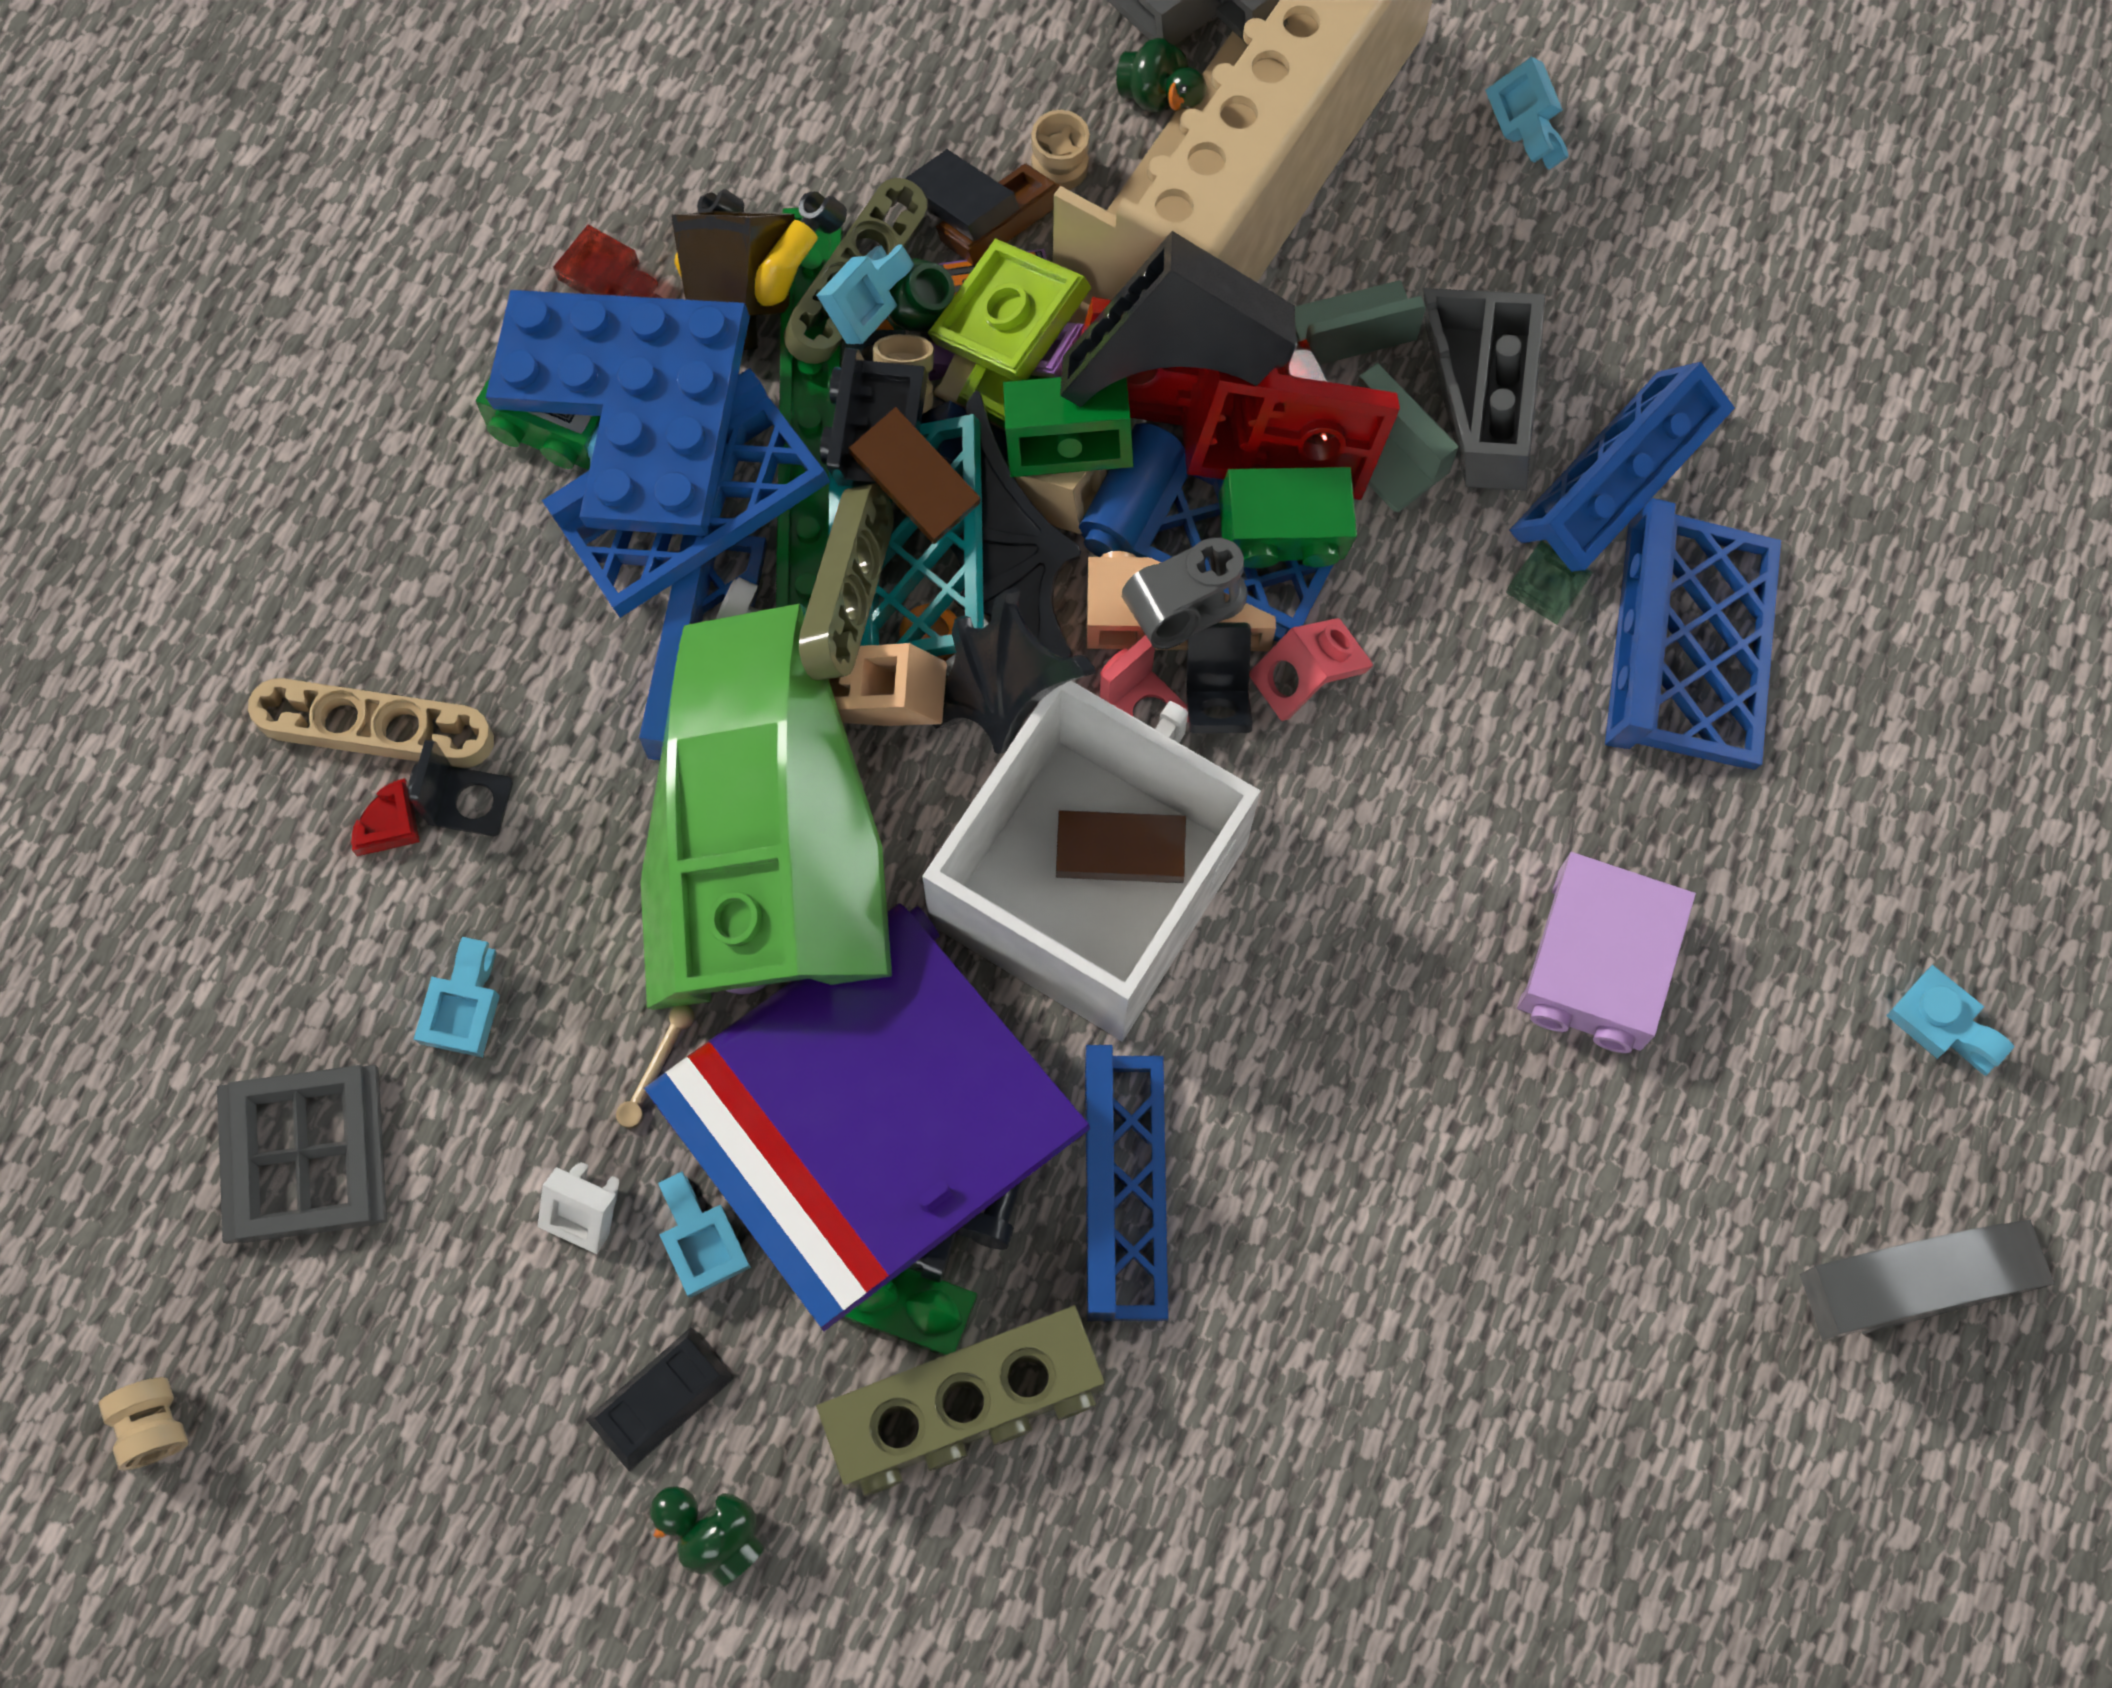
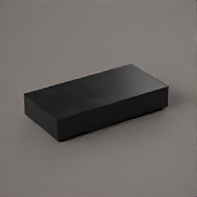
M948 149L905 178L914 182L922 189L927 198V210L972 241L978 240L1019 210L1014 192Z

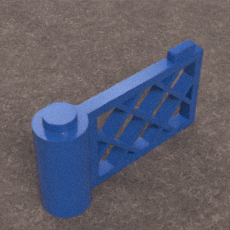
M1139 423L1135 424L1131 429L1134 467L1109 469L1078 527L1085 539V547L1098 557L1108 552L1124 551L1132 553L1136 557L1152 558L1163 562L1172 558V556L1152 547L1160 531L1183 525L1192 548L1201 542L1194 522L1220 515L1219 503L1193 510L1189 509L1182 490L1189 477L1186 471L1184 446L1174 435L1163 428L1152 424ZM1195 476L1213 485L1219 501L1218 493L1224 480ZM1175 503L1179 513L1168 516ZM1209 557L1205 559L1206 571L1211 570L1208 561ZM1285 561L1287 569L1263 576H1258L1256 568L1244 566V572L1247 580L1244 582L1247 592L1252 591L1254 596L1253 598L1247 595L1246 603L1276 617L1274 641L1279 642L1291 628L1304 624L1333 565L1309 567L1304 564L1299 565L1297 561ZM1315 573L1307 588L1303 576ZM1292 580L1301 602L1294 616L1291 617L1269 606L1263 588ZM1224 589V593L1229 594V589Z

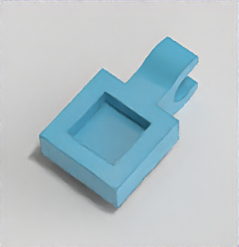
M1531 56L1485 91L1503 136L1513 142L1523 139L1524 148L1530 160L1535 163L1543 158L1546 168L1550 170L1569 157L1562 138L1549 122L1551 118L1563 111L1544 63Z
M902 244L897 245L888 255L882 246H876L866 256L852 257L816 295L846 344H863L898 306L889 290L906 276L914 265Z
M462 937L458 946L451 980L431 976L413 1040L421 1045L483 1058L500 997L495 990L483 988V985L490 976L497 952L495 949L488 948V942Z
M1933 964L1886 1015L1936 1059L1951 1047L1985 1076L1995 1066H1999L2015 1047L2000 1032L1973 1021L1985 1006Z
M683 1171L658 1183L678 1225L659 1235L688 1297L691 1298L751 1268L722 1205H718L703 1213L693 1188Z

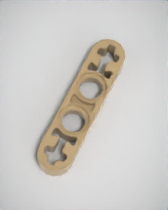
M285 678L270 679L261 683L253 690L248 700V712L251 720L267 737L278 741L419 762L425 740H433L437 742L451 766L459 768H471L481 764L489 757L494 747V734L486 718L477 709L465 705ZM282 698H286L294 709L310 712V727L307 728L308 723L301 714L282 712L278 721H275L267 712L269 706H279ZM349 705L357 709V720L349 730L342 733H333L326 730V718L334 708ZM409 714L418 718L419 728L411 739L404 742H394L386 737V729L395 717ZM436 718L435 723L441 732L450 734H461L464 725H470L477 739L466 740L463 748L457 749L450 737L433 734L432 720Z

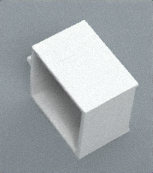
M1069 681L1057 687L1040 700L923 874L927 913L936 930L941 931L1123 1042L1246 847L1261 790L1179 743L1185 735L1188 712L1175 702L1169 701L1160 714L1159 724L1154 729L1073 681ZM1059 810L1186 816L1184 882L1165 883L1056 878Z

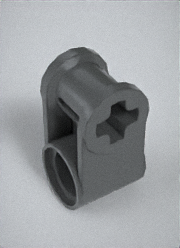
M1210 538L1159 564L1143 568L1126 582L1122 589L1121 597L1154 648L1161 650L1178 646L1192 635L1225 619L1232 618L1242 611L1247 602V587L1244 579L1241 578L1244 570L1243 554L1241 549L1232 541L1224 538ZM1206 557H1209L1210 560V571H1206ZM1226 588L1229 589V600L1225 602L1224 589Z

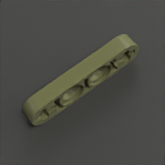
M892 178L886 180L878 187L794 308L784 331V343L788 351L796 359L810 364L825 362L835 353L843 341V337L816 295L852 257L863 256L856 247V241L863 238L877 241L887 255L897 245L902 244L906 248L918 230L927 210V198L922 189L914 182L905 178ZM897 202L901 203L907 209L901 212L893 227L884 222L891 207L895 206ZM821 312L829 319L821 335H818L814 340L809 339L804 333L813 326Z
M877 483L845 489L837 508L799 636V653L802 665L811 679L817 681L847 676L851 674L856 662L894 523L890 498Z

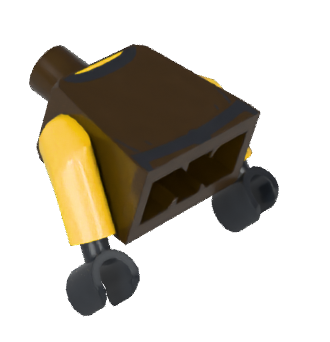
M727 189L719 191L718 195L712 192L702 195L697 202L698 213L672 214V225L677 248L674 263L682 279L685 300L745 303L750 319L743 350L757 349L756 316L786 311L789 307L790 287L798 267L818 240L815 233L816 230L819 229L825 234H831L844 224L847 217V209L834 196L825 198L816 191L805 193L799 202V212L803 217L801 221L795 220V214L744 212L745 205L743 200Z

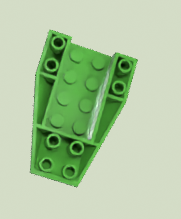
M800 603L684 625L676 660L640 881L647 1009L657 1010L674 1006L711 1002V992L802 979H813L833 985L892 976L883 847L829 679L818 681L811 679L802 665L799 653V636L806 608Z

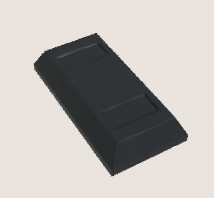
M690 1327L586 1420L630 1472L735 1378Z

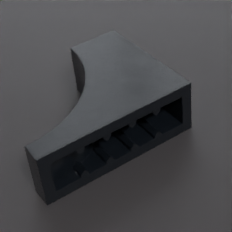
M1172 231L1064 354L1060 396L1082 407L1100 390L1120 379L1143 371L1168 367L1211 369L1233 375L1257 386L1274 368L1280 369L1286 365L1296 349L1298 339L1295 326V305Z

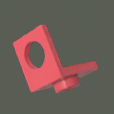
M1336 618L1291 628L1249 672V677L1281 721L1290 719L1325 683L1365 674L1373 666V663L1341 619ZM1280 661H1287L1292 664L1298 674V687L1291 696H1285L1280 693L1274 683V669Z
M1146 635L1129 650L1125 648L1116 653L1106 663L1100 673V698L1133 716L1135 705L1147 697L1161 699L1166 705L1169 701H1172L1187 710V705L1152 672L1155 648Z

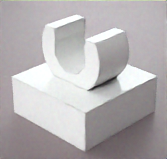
M585 1163L576 1164L569 1173L556 1167L542 1187L537 1227L597 1254L610 1234L619 1179L612 1176L607 1181V1184L601 1188L586 1181L588 1165Z

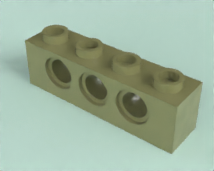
M1074 1305L816 1405L843 1485L848 1490L860 1486L863 1495L869 1496L903 1482L899 1470L924 1460L929 1471L967 1457L968 1454L964 1445L988 1435L991 1436L994 1446L1021 1437L1032 1431L1029 1419L1054 1410L1058 1420L1087 1411L1096 1406L1093 1394L1103 1391L1105 1382ZM1033 1362L1045 1370L1048 1376V1383L1039 1395L1022 1397L1010 1388L1008 1378L1013 1368L1018 1364ZM959 1387L974 1388L984 1399V1406L980 1415L967 1423H959L947 1416L944 1409L948 1395ZM899 1411L912 1414L919 1422V1431L915 1440L904 1448L887 1446L881 1439V1426L884 1420L892 1413Z

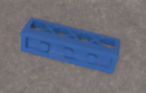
M1702 362L1658 371L1509 531L1521 543L1547 540L1571 572L1586 570L1735 409L1734 405Z
M683 535L679 552L681 553L692 546L696 536ZM748 535L726 550L750 553L747 571L738 577L759 586L767 549V540L764 537ZM716 556L672 584L639 735L648 759L660 761L676 660L684 625L702 622L704 613L725 599L733 582L732 580L724 584L713 569ZM712 581L718 590L708 596L710 582ZM757 590L756 595H755V597H754V599H753V602H752V604H751V606L754 607V608H755V603H756V598H757L758 590Z
M1086 1045L1085 1120L1090 1126V1130L1086 1132L1087 1321H1168L1164 1057L1113 1056V1045ZM1120 1068H1137V1069H1120ZM1113 1072H1150V1097L1132 1115L1113 1097ZM1150 1109L1151 1133L1138 1122ZM1113 1111L1124 1121L1115 1132ZM1131 1128L1151 1147V1162L1133 1180L1114 1162V1145ZM1151 1174L1152 1198L1139 1187ZM1114 1176L1125 1186L1115 1198ZM1132 1193L1152 1212L1153 1225L1134 1246L1115 1229V1210ZM1152 1239L1153 1265L1140 1253ZM1115 1242L1127 1253L1116 1265ZM1133 1259L1153 1278L1154 1305H1116L1115 1277Z

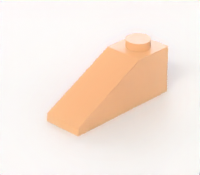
M1124 551L1108 552L1101 557H1088L1087 649H1130L1145 636L1142 628L1121 597L1122 589L1135 573L1145 567L1161 562L1152 558L1136 557L1134 554ZM1224 593L1225 602H1227L1229 600V594ZM1246 603L1242 611L1237 615L1218 622L1249 623L1252 631L1251 651L1271 650L1276 630L1275 616ZM1188 640L1170 649L1161 650H1187Z
M910 643L860 646L851 674L829 679L842 723L879 726L942 724L947 662Z

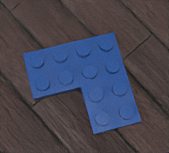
M510 290L486 399L495 410L601 416L579 516L587 528L707 536L750 314L745 303Z

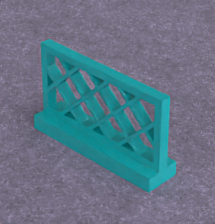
M974 414L921 424L920 433L936 450L942 441L962 437L963 451L950 466L960 476L963 475L964 481L981 498L980 505L938 542L932 543L918 560L902 548L903 544L918 527L906 516L890 537L882 569L896 553L907 561L912 568L889 594L879 586L878 580L860 646L879 645V629L897 610L913 624L895 644L910 643L934 656L954 654L956 650L952 634L940 636L930 628L954 600L965 608V616L971 618L974 628L984 627L980 421ZM829 472L830 535L841 495L845 489L852 486L838 485ZM963 531H964V540H962V539L959 537ZM954 543L964 551V565L946 584L930 570ZM926 577L939 587L941 592L919 617H916L902 605V602L920 581ZM964 588H965V598L960 595V592H961ZM879 596L884 599L883 602H882L880 605H879ZM925 634H927L930 637L921 639Z

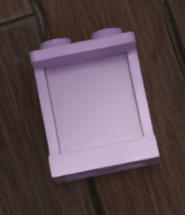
M1570 852L1558 871L1552 891L1555 894L1527 987L1520 996L1517 1009L1530 1013V1020L1545 1029L1566 1032L1569 1030V1027L1592 1034L1594 1035L1593 1042L1604 1049L1618 1053H1630L1632 1048L1641 1051L1656 1034L1696 893Z

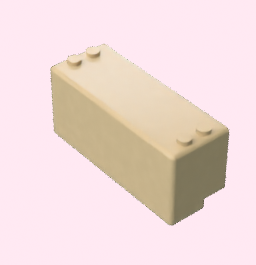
M1280 0L1266 21L1260 18H1253L1245 23L1243 31L1244 41L1232 31L1202 74L1207 90L1201 103L1193 108H1180V110L1175 112L1107 210L1062 186L1055 192L1053 263L1085 276L1092 288L1083 302L1090 305L1092 297L1112 300L1172 231L1255 282H1258L1423 37L1433 0ZM1288 18V24L1284 27L1283 22Z

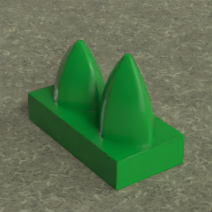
M908 1267L843 1318L945 1356L958 1350L978 1294L943 1280L941 1283L922 1278L921 1272Z

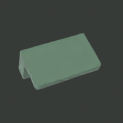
M1401 280L1295 306L1297 348L1304 368L1416 341L1426 309L1422 297L1417 296L1408 299Z
M1376 363L1359 376L1357 386L1396 392L1398 394L1400 411L1368 485L1393 511L1400 512L1450 473L1459 446ZM1320 433L1325 440L1334 436L1330 433Z

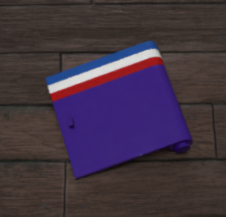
M898 903L887 911L892 976L833 985L813 979L791 981L644 1087V1090L661 1114L693 1154L823 1332L1090 1130L1089 1123L936 944L935 940L940 937L939 933L928 916L918 906L908 911L901 903Z

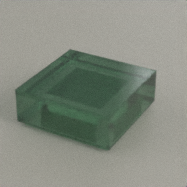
M1541 540L1509 584L1506 593L1558 625L1590 580L1593 572L1588 569L1571 572L1554 549Z

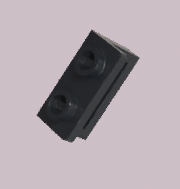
M845 348L842 367H834L830 380V401L836 405L833 426H825L820 444L822 464H827V469L838 485L857 487L876 483L849 454V447L895 407L920 432L928 382V373L925 366L865 361L858 349Z

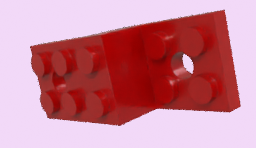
M1092 297L1081 335L1111 300ZM1197 367L1159 368L1127 377L1130 418L1182 426L1188 475L1224 480L1228 469L1351 467L1353 498L1356 500H1362L1400 411L1398 394L1396 392L1278 374L1276 368L1257 386L1227 373ZM1317 433H1330L1334 435L1325 440L1323 444H1312L1306 441Z

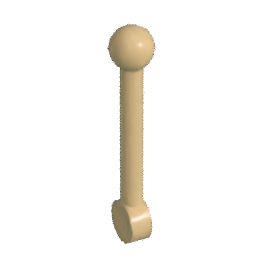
M688 1005L674 1006L669 1014L671 1024L630 1101L622 1103L617 1108L616 1119L624 1128H635L642 1122L644 1116L641 1107L648 1096L644 1087L657 1079L682 1029L690 1027L694 1021V1011Z

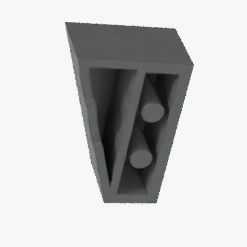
M1423 288L1424 304L1426 307L1424 313L1425 328L1453 439L1459 446L1457 455L1465 486L1527 491L1544 331L1545 294Z

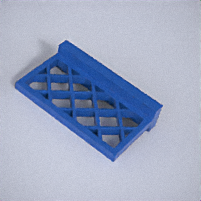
M748 368L738 375L707 536H696L692 546L681 553L667 552L673 534L656 533L651 550L627 549L633 531L617 530L611 548L587 546L588 543L609 531V529L587 528L579 517L589 471L551 494L542 502L619 618H621L830 483V480L825 470L768 397L760 380ZM773 425L774 430L768 447L744 445L745 442ZM786 443L789 448H783L784 444ZM738 461L762 463L756 483L732 481ZM778 464L803 465L806 469L805 473L788 484H772ZM726 497L751 498L747 510L735 518H720ZM599 563H605L603 569L601 568ZM622 564L645 566L639 580L619 593L617 592L614 585Z
M1652 498L1628 523L1605 745L1631 749L1634 745L1641 744L1755 770L1762 765L1781 540L1676 515V503ZM1676 536L1694 539L1708 559L1690 570L1675 550ZM1735 550L1761 555L1760 575L1749 584L1728 558V555ZM1713 565L1735 592L1719 604L1715 603L1696 578L1697 575ZM1674 574L1677 579L1672 582V576ZM1681 586L1685 588L1704 613L1686 626L1670 606L1671 593ZM1757 587H1758V596H1757L1756 593L1753 591V590H1754L1755 588H1757ZM1739 599L1756 619L1755 632L1745 639L1740 636L1722 612ZM1708 620L1730 648L1712 661L1690 633ZM1667 628H1668V630H1669V631L1671 632V634H1672V635L1669 636L1668 638H1666V636H1667ZM1676 641L1698 668V671L1681 682L1678 681L1664 662L1665 649ZM1752 642H1754V644H1753V652H1752V650H1751V649L1749 648V646H1748V645H1750ZM1733 655L1737 657L1751 675L1750 688L1739 696L1717 668V666ZM1704 676L1725 704V706L1707 718L1685 690L1687 686ZM1661 686H1663V687L1665 688V690H1666V692L1663 693L1662 695H1661ZM1670 698L1674 700L1693 726L1684 734L1657 729L1659 706ZM1749 698L1748 708H1747V707L1745 706V704L1743 703V701H1745L1746 699ZM1730 711L1746 732L1744 749L1726 745L1711 723ZM1698 733L1702 739L1695 738L1692 736Z

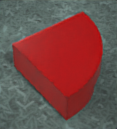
M405 778L382 787L376 793L377 797L364 810L360 819L356 820L351 840L352 851L356 856L420 842L414 806L408 793L409 783Z

